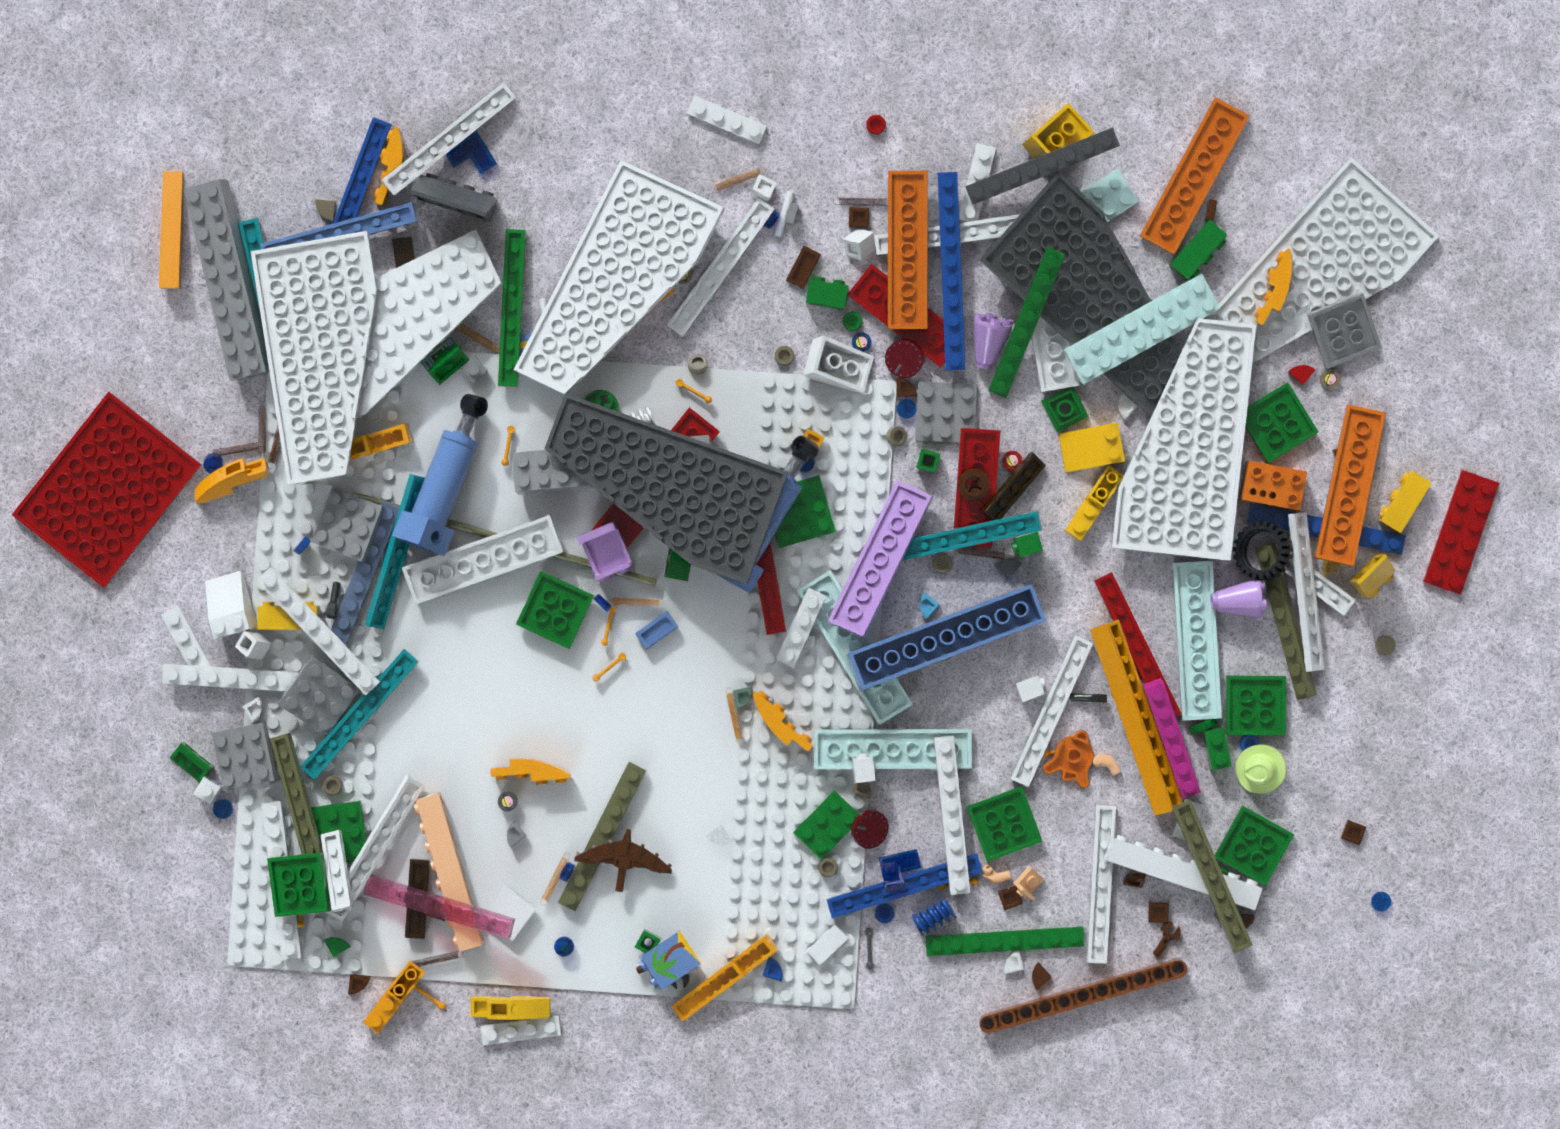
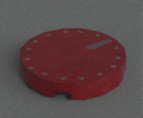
M910 339L894 341L885 353V364L893 375L900 378H910L922 369L924 364L923 351L915 341Z
M876 810L864 811L865 813L859 814L855 818L851 834L857 845L865 849H872L879 846L885 840L889 824L884 814Z

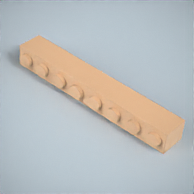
M441 792L418 798L414 808L416 814L421 816L420 829L422 834H426L428 840L425 842L427 852L432 854L431 867L433 872L437 871L439 879L436 880L438 890L442 891L444 895L442 904L444 910L448 909L450 917L447 918L449 928H453L455 936H453L455 948L459 947L460 951L481 946L484 944L483 936Z

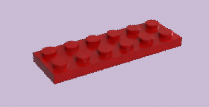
M871 263L847 295L888 327V276ZM928 308V329H891L903 339L915 341L921 347L923 355L937 366L941 367L945 362L944 320Z
M961 427L953 529L990 521L981 510L996 493L1001 430ZM976 468L982 470L988 476L990 487L983 498L969 500L960 493L958 481L961 474L966 470ZM979 477L974 481L967 479L970 484L969 492L974 487L981 489L977 484ZM992 541L968 547L992 548Z
M1464 470L1460 471L1423 582L1461 595L1499 482Z

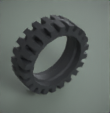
M1258 521L1248 524L1249 526H1245L1242 529L1243 532L1238 533L1237 536L1239 538L1234 541L1236 547H1233V552H1235L1233 559L1237 560L1236 566L1240 568L1241 573L1252 579L1266 581L1281 576L1280 573L1286 571L1285 567L1290 566L1291 563L1288 561L1293 557L1290 554L1293 551V546H1290L1292 541L1288 538V533L1283 531L1282 527L1270 522ZM1260 532H1269L1274 535L1279 544V556L1275 564L1266 570L1255 569L1248 562L1247 546L1251 538Z

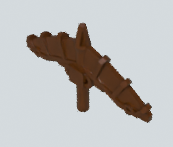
M626 829L621 841L612 842L608 840V843L596 847L593 844L592 848L582 853L576 852L577 855L574 857L576 862H584L586 864L601 862L613 864L619 868L615 889L617 892H623L626 869L629 870L637 867L646 868L652 872L672 874V865L664 863L658 857L659 854L657 852L654 855L644 848V844L639 846L631 842V829Z

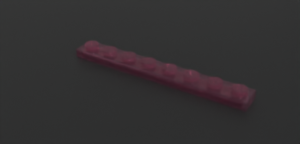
M370 875L363 892L367 896L507 939L511 938L515 918L378 876Z

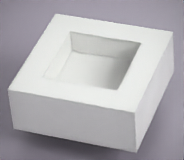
M759 174L750 193L768 202L777 183Z

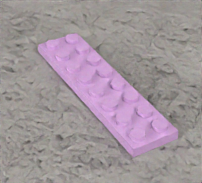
M896 481L828 619L829 623L865 638L933 499L932 495Z

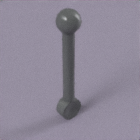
M871 928L865 930L868 955L866 967L868 969H872L874 966L871 958V935L873 933Z

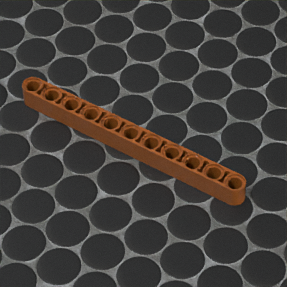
M1179 958L1150 965L986 1013L980 1017L979 1025L985 1033L1003 1030L1181 978L1187 973V965ZM1176 963L1183 965V969L1179 973L1173 972L1172 969ZM1159 968L1163 969V976L1158 979L1155 978L1153 975L1154 971ZM1138 974L1145 976V980L1141 984L1135 983L1134 980ZM1118 980H1125V988L1117 989L1115 986ZM1105 985L1107 992L1104 995L1097 994L1098 986ZM1080 991L1088 992L1086 1000L1081 1001L1078 999L1077 996ZM1060 997H1068L1069 1003L1066 1006L1059 1005ZM1042 1002L1050 1003L1048 1011L1040 1010L1039 1007ZM1024 1007L1030 1008V1016L1023 1017L1020 1013ZM1004 1013L1012 1014L1013 1018L1010 1022L1002 1021ZM987 1018L994 1021L993 1026L990 1028L983 1026V1021Z

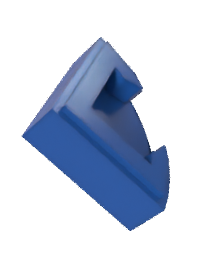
M769 957L763 976L782 982L783 973L780 964L774 958Z

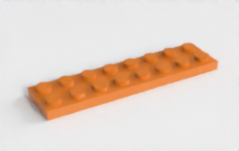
M1216 97L1213 99L1139 237L1175 255L1250 115Z
M928 170L888 171V329H928Z
M1349 404L1346 405L1314 556L1315 559L1351 567L1355 564L1386 415L1385 412Z

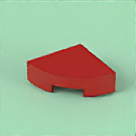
M1299 365L1290 369L1288 373L1303 385L1316 369L1308 365Z

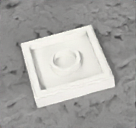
M504 886L481 918L513 941L536 908Z

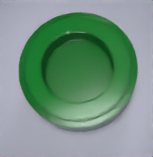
M854 311L846 313L842 321L843 326L848 331L858 330L862 325L860 314Z

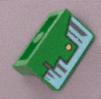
M450 337L423 359L421 363L434 380L441 385L470 359Z

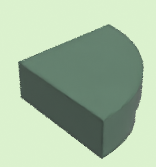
M753 687L733 690L737 710L749 703L752 698Z

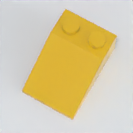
M1067 103L1022 145L1033 158H1037L1087 138L1094 131L1076 110Z
M1118 422L1058 434L1065 473L1125 462Z
M1376 554L1349 583L1365 599L1369 597L1373 599L1380 592L1378 588L1383 583L1387 585L1394 578L1392 574L1396 570L1385 554Z

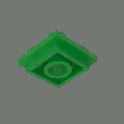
M1068 387L1041 401L1056 432L1089 417L1074 387ZM1062 403L1070 405L1071 410L1068 414L1060 412L1059 407Z

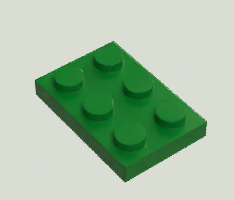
M834 790L793 833L822 860L852 829V824L859 813Z

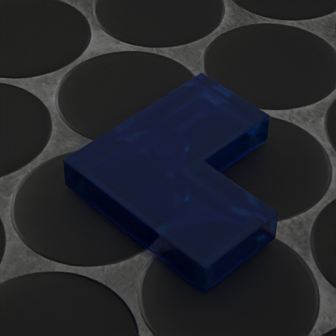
M477 130L445 154L453 168L471 158L480 174L497 165Z
M917 849L879 857L886 892L905 888L902 872L921 868Z

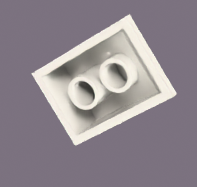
M820 336L812 341L803 376L820 383L863 394L874 356L826 336Z
M242 570L205 581L208 620L214 639L257 628V621Z

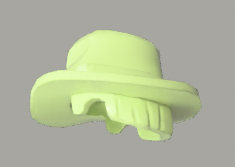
M1260 744L1245 749L1237 758L1235 766L1236 776L1240 784L1252 793H1269L1278 788L1286 777V762L1282 754L1274 747Z

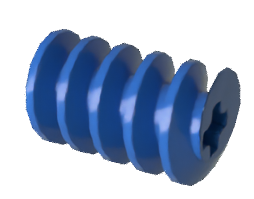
M940 898V905L933 902V909L926 906V913L919 910L920 917L912 914L913 921L921 935L922 931L929 934V927L936 930V923L943 926L942 919L950 922L949 915L957 918L948 900L944 901Z

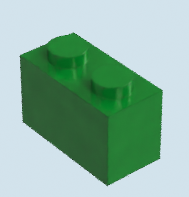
M814 276V280L809 279L806 304L845 310L849 286L845 285V281L833 280V283L825 282L826 278Z
M1038 532L1014 538V543L1011 544L1014 555L1018 554L1019 558L1043 551Z
M1218 727L1202 731L1210 770L1232 767L1224 728Z

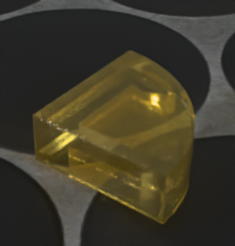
M1323 561L1322 574L1324 577L1342 569L1341 564Z

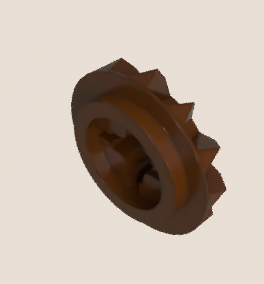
M974 468L966 470L961 474L958 488L965 498L979 500L989 491L990 481L982 470ZM979 477L977 484L981 489L974 487L969 492L970 484L967 479L974 481Z

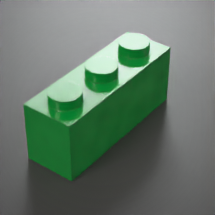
M1209 220L1169 266L1186 281L1189 278L1196 277L1200 273L1198 268L1201 264L1207 265L1214 257L1211 253L1216 248L1220 250L1227 242L1225 240L1227 234Z

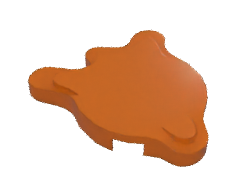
M1078 730L1075 734L1063 738L1057 744L1052 759L1043 765V771L1046 774H1052L1060 770L1062 771L1061 779L1063 781L1075 780L1080 787H1088V770L1094 759V752L1089 742L1088 733L1084 730Z

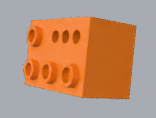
M1246 461L1239 500L1300 511L1307 471Z

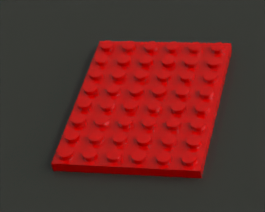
M108 391L12 513V516L105 588L202 464Z

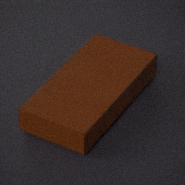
M803 246L786 281L804 289L821 254Z

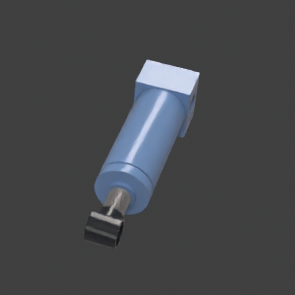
M465 394L462 397L460 408L463 415L458 424L457 431H443L412 512L402 510L392 535L414 547L441 556H445L454 530L446 526L479 445L471 439L470 433L476 419L483 416L488 408V402L485 398L472 394Z
M805 436L796 437L791 444L792 457L788 462L789 465L784 469L789 474L748 584L746 585L720 576L748 593L752 591L764 569L757 565L758 561L797 499L798 494L803 489L795 480L801 469L800 467L805 462L813 460L819 452L818 445Z

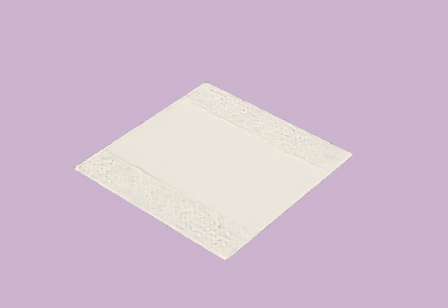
M464 352L469 359L476 356L488 370L474 384L459 369L439 385L422 363L419 362L368 414L356 419L353 438L401 424H408L413 443L349 461L348 473L345 476L287 485L281 443L279 450L277 444L275 466L270 461L268 463L269 456L271 459L275 431L276 440L278 432L269 372L267 374L265 404L266 420L264 418L266 435L265 453H263L264 446L262 448V458L264 457L268 464L269 476L260 479L252 607L256 621L257 606H263V602H275V606H280L256 581L272 567L304 602H314V606H319V618L331 630L335 619L327 618L326 614L333 582L341 583L337 602L338 613L358 560L312 543L331 488L334 487L352 495L356 492L401 505L409 475L414 474L425 477L443 431H457L458 424L463 415L460 402L465 394L485 398L488 402V408L486 413L476 419L473 424L470 437L479 445L449 519L500 533L551 515L563 551L588 559L582 544L579 545L576 537L593 529L612 505L610 500L594 488L518 495L515 492L512 453L545 450V445L564 394L520 373L518 387L498 386L499 354ZM600 361L569 393V395L584 400L592 391L606 390L616 397L620 413L631 416L633 412L637 417L638 410L645 414V407H648L651 410L656 425L668 430L675 426L690 407L720 431L711 443L713 446L781 470L786 468L785 466L792 457L791 444L793 440L798 436H804L807 428L825 437L817 456L801 466L802 468L795 477V480L800 481L817 475L820 476L836 532L782 548L778 547L775 535L771 540L786 632L766 635L758 583L748 593L719 575L693 565L690 567L688 581L664 577L669 547L645 528L627 548L634 563L629 568L631 572L656 578L655 586L611 574L613 578L601 582V579L595 581V574L592 568L548 557L415 605L402 570L385 629L369 627L365 625L389 545L388 541L347 647L377 679L403 649H406L419 663L315 780L302 769L301 772L311 807L361 800L366 840L369 838L406 775L424 785L418 798L441 792L484 944L464 950L463 952L459 950V947L455 948L453 942L455 933L453 928H449L447 918L450 917L448 909L446 910L445 921L430 916L426 917L425 939L405 938L410 859L433 860L432 854L427 852L425 842L428 841L426 834H422L420 829L421 816L416 814L413 804L343 922L326 912L302 914V921L305 923L303 928H299L302 957L282 960L267 862L268 853L261 808L262 803L282 801L289 855L301 854L282 780L271 785L269 782L239 788L228 965L397 978L410 960L423 961L452 958L434 956L453 952L452 954L458 953V957L462 958L430 963L427 966L420 967L425 971L421 979L683 997L767 933L779 948L770 957L774 958L781 966L783 973L782 982L763 976L768 961L767 958L713 1000L853 1009L855 1006L861 910L831 918L826 899L863 888L865 848L855 843L850 830L825 856L836 860L838 864L837 873L832 877H824L818 869L821 859L793 832L834 790L860 815L868 810L869 799L852 793L855 784L853 769H814V730L873 729L874 716L816 622L794 668L776 660L803 601L797 590L829 570L833 573L842 590L844 589L889 497L893 446L888 443L886 436L888 430L894 427L897 383L889 380L868 379L865 391L862 394L820 383L800 374L707 368L705 373L696 375L691 373L688 367ZM682 379L686 385L705 396H711L712 402L707 404L704 399L684 387H678L676 380ZM606 394L605 397H600L602 401L600 406L604 407L605 403H610L609 395ZM508 426H514L515 432L512 433L508 455L509 464L503 466L501 461L505 455L508 438L507 428ZM450 528L454 530L447 551L478 541L484 537ZM307 536L311 540L310 544L300 555L296 554L293 550ZM409 545L403 567L438 554ZM540 571L595 595L570 649L516 625ZM613 598L659 600V604L613 605V601L607 602V600H612ZM882 603L868 630L875 643L879 642ZM615 606L616 612L613 613L608 635L609 643L607 646H603L601 640L604 638L610 613L608 608ZM668 611L678 625V628L646 650L635 633ZM250 629L251 632L261 634L271 645L262 660L248 658L247 669L300 672L311 655H313L351 681L304 630ZM620 653L626 654L624 661L618 662L602 675L598 682L593 681L592 677L594 674H599L618 658ZM753 687V693L755 691L759 693L761 690L770 697L768 701L773 705L777 702L786 709L784 713L787 715L782 721L786 723L788 720L797 727L795 729L800 735L805 733L812 739L810 743L813 746L809 752L793 740L787 746L771 731L760 715L753 695L745 707L737 710L741 739H738L737 707L733 690ZM246 689L245 705L259 696L262 700L263 709L261 716L253 724L266 722L270 738L291 733L299 765L301 766L326 737L277 704L286 691ZM361 690L355 696L353 701L347 707V709L342 714L337 723L334 725V727L341 721V719L348 713V711L363 696L364 693ZM729 693L733 695L737 742L728 706L727 694L729 695ZM244 711V726L253 725ZM272 747V752H273L274 761H276V758H275V755H274V751H273V747ZM512 758L535 759L565 769L571 773L572 778L567 779L566 783H555V780H547L548 784L536 785V781L531 782L530 774H527V778H516L515 775H507L508 779L496 780V776L491 777L490 769L510 767L509 759ZM628 762H631L647 771L611 841H621L626 829H631V842L639 846L644 844V848L654 855L657 852L659 854L658 857L664 863L672 865V874L652 872L649 869L637 867L629 870L626 869L623 892H617L615 889L619 868L613 864L600 862L577 910L573 911L559 904L558 901L578 863L574 861V857L577 855L576 852H584ZM332 775L338 776L343 782L341 792L336 795L326 794L322 786L323 781ZM507 791L514 793L518 799L516 808L508 812L501 810L498 806V797ZM515 820L527 836L510 848L507 842V831L510 824ZM564 857L569 861H567L565 869L563 868L561 877L559 876L557 885L555 884L553 893L551 892L550 899L547 902L546 899L544 900V892L547 887L549 889L548 884L551 879L553 881L552 876L555 871L557 874L556 868L559 863L561 866L560 860ZM354 861L346 862L348 871ZM431 862L427 911L432 896L438 898L441 902L442 898H444L443 892L438 890L436 880L439 878L437 871L433 872ZM504 886L536 908L513 941L481 918ZM836 924L849 939L819 965L806 950ZM644 929L661 937L662 939L659 944L671 937L675 932L681 931L701 962L699 966L687 973L690 980L685 988L683 987V979L679 978L676 980L677 989L671 984L663 990L655 989L649 980L651 975L648 971L641 974L637 973L636 967L640 966L638 962L641 961L639 956L645 953L636 949L635 945ZM338 937L347 941L351 947L333 957L324 939ZM649 938L645 939V944L651 945L652 940ZM571 940L570 950L559 953V942Z

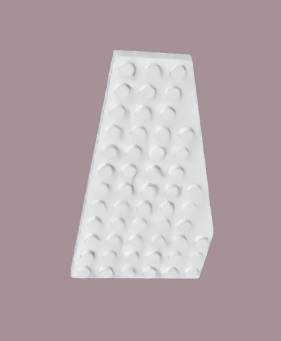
M1350 157L1220 301L1219 306L1221 309L1208 315L1205 319L1255 324L1256 318L1253 316L1259 306L1262 308L1266 302L1263 298L1267 290L1273 289L1266 285L1268 282L1266 276L1271 268L1275 269L1278 263L1275 259L1279 252H1284L1287 248L1290 249L1292 273L1288 293L1280 312L1276 313L1271 310L1263 326L1255 324L1256 334L1252 362L1254 363L1311 331L1312 328L1307 313L1360 292L1364 293L1365 299L1399 281L1439 235L1357 161Z
M621 160L529 338L514 371L564 395L565 393L569 394L698 263L725 210L724 207Z
M477 230L376 278L377 296L356 419L368 414L389 391L395 388L419 362L450 335L479 304L485 301L502 284Z
M368 231L251 251L287 485L340 477L348 473L377 296V284Z
M1197 318L1118 488L1112 548L1231 561L1256 334L1255 324Z

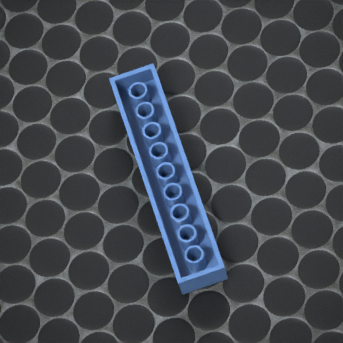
M1030 584L847 653L846 657L858 689L862 691L1045 622L1046 619L1034 587Z

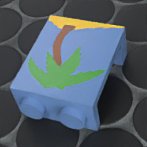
M681 931L675 932L656 947L640 955L641 961L638 962L644 972L648 971L651 975L649 980L653 987L663 990L701 964Z

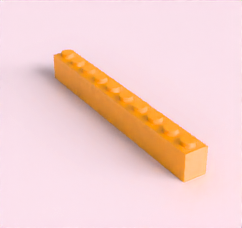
M1118 619L1090 629L1092 639L1095 643L1154 815L1172 812L1171 807L1183 801L1120 621Z

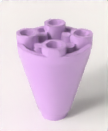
M986 313V315L975 314L974 346L977 367L991 369L1012 330L1013 320L1006 318L1000 320L997 319V315L992 313Z
M1253 579L1216 591L1215 594H1211L1212 610L1216 609L1219 612L1251 618L1263 617L1264 611H1266V600L1262 599V592H1264L1263 580Z

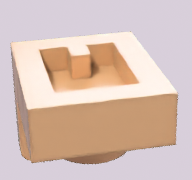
M1028 866L1013 884L1019 888L1016 891L1024 899L1029 897L1033 901L1035 897L1032 893L1044 879Z

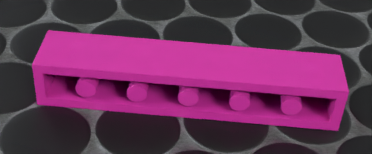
M1159 678L1142 684L1181 798L1184 799L1201 793L1163 680Z

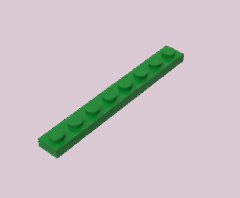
M506 229L498 371V386L518 387L519 373L514 371V368L520 358L526 230Z
M1049 247L1046 248L989 387V392L1007 398L1065 257L1064 253Z
M1083 926L926 936L927 956L1084 946Z

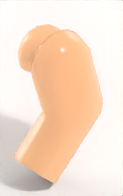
M1098 754L1093 759L1094 766L1108 767L1113 776L1121 771L1114 758L1110 755Z
M985 865L982 868V876L993 884L1011 880L1009 871L997 873L991 865Z

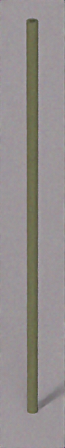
M354 492L355 496L381 505L382 501H384ZM388 502L390 504L400 507V505ZM450 519L446 526L484 538L497 534L496 532ZM565 552L551 556L592 568L589 560ZM631 571L621 575L619 572L613 574L651 586H655L657 582L656 578Z

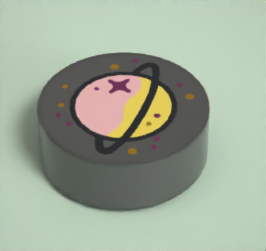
M504 792L498 797V806L503 811H512L518 804L517 796L512 792Z

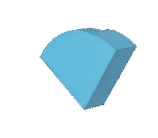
M924 592L921 597L920 608L922 615L927 620L938 608L939 604Z

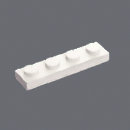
M695 95L687 112V115L756 144H760L767 128L764 124Z
M976 144L967 185L989 177L996 150L995 147ZM966 189L959 213V221H977L983 201L972 205Z
M1292 557L1288 561L1291 564L1289 567H1285L1286 571L1284 573L1295 580ZM1313 569L1316 596L1345 616L1356 600Z
M808 588L776 660L793 668L796 666L827 596Z
M178 605L161 614L187 665L211 666L180 606Z
M336 830L321 834L332 911L337 912L352 908L353 901L342 831Z
M559 1015L551 1016L550 1018L525 1019L481 1025L483 1045L560 1036Z

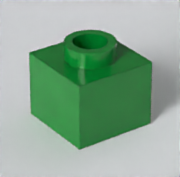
M921 449L916 468L935 473L940 453ZM925 458H931L932 463L926 465L924 463Z
M644 929L635 948L646 953L656 947L662 938ZM645 939H651L652 944L646 945Z

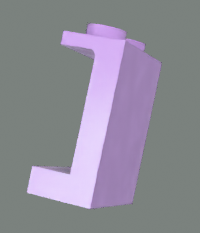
M616 521L576 537L579 545L582 544L595 574V581L601 579V582L613 578L611 574L619 572L620 575L630 571L629 567L634 564Z

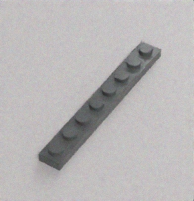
M1112 127L969 184L965 188L972 205L1119 147L1120 143Z

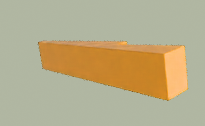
M163 171L159 288L181 289L183 172Z
M401 424L353 438L350 461L413 443L409 425Z
M766 933L672 1004L671 1007L682 1022L777 952L779 948Z

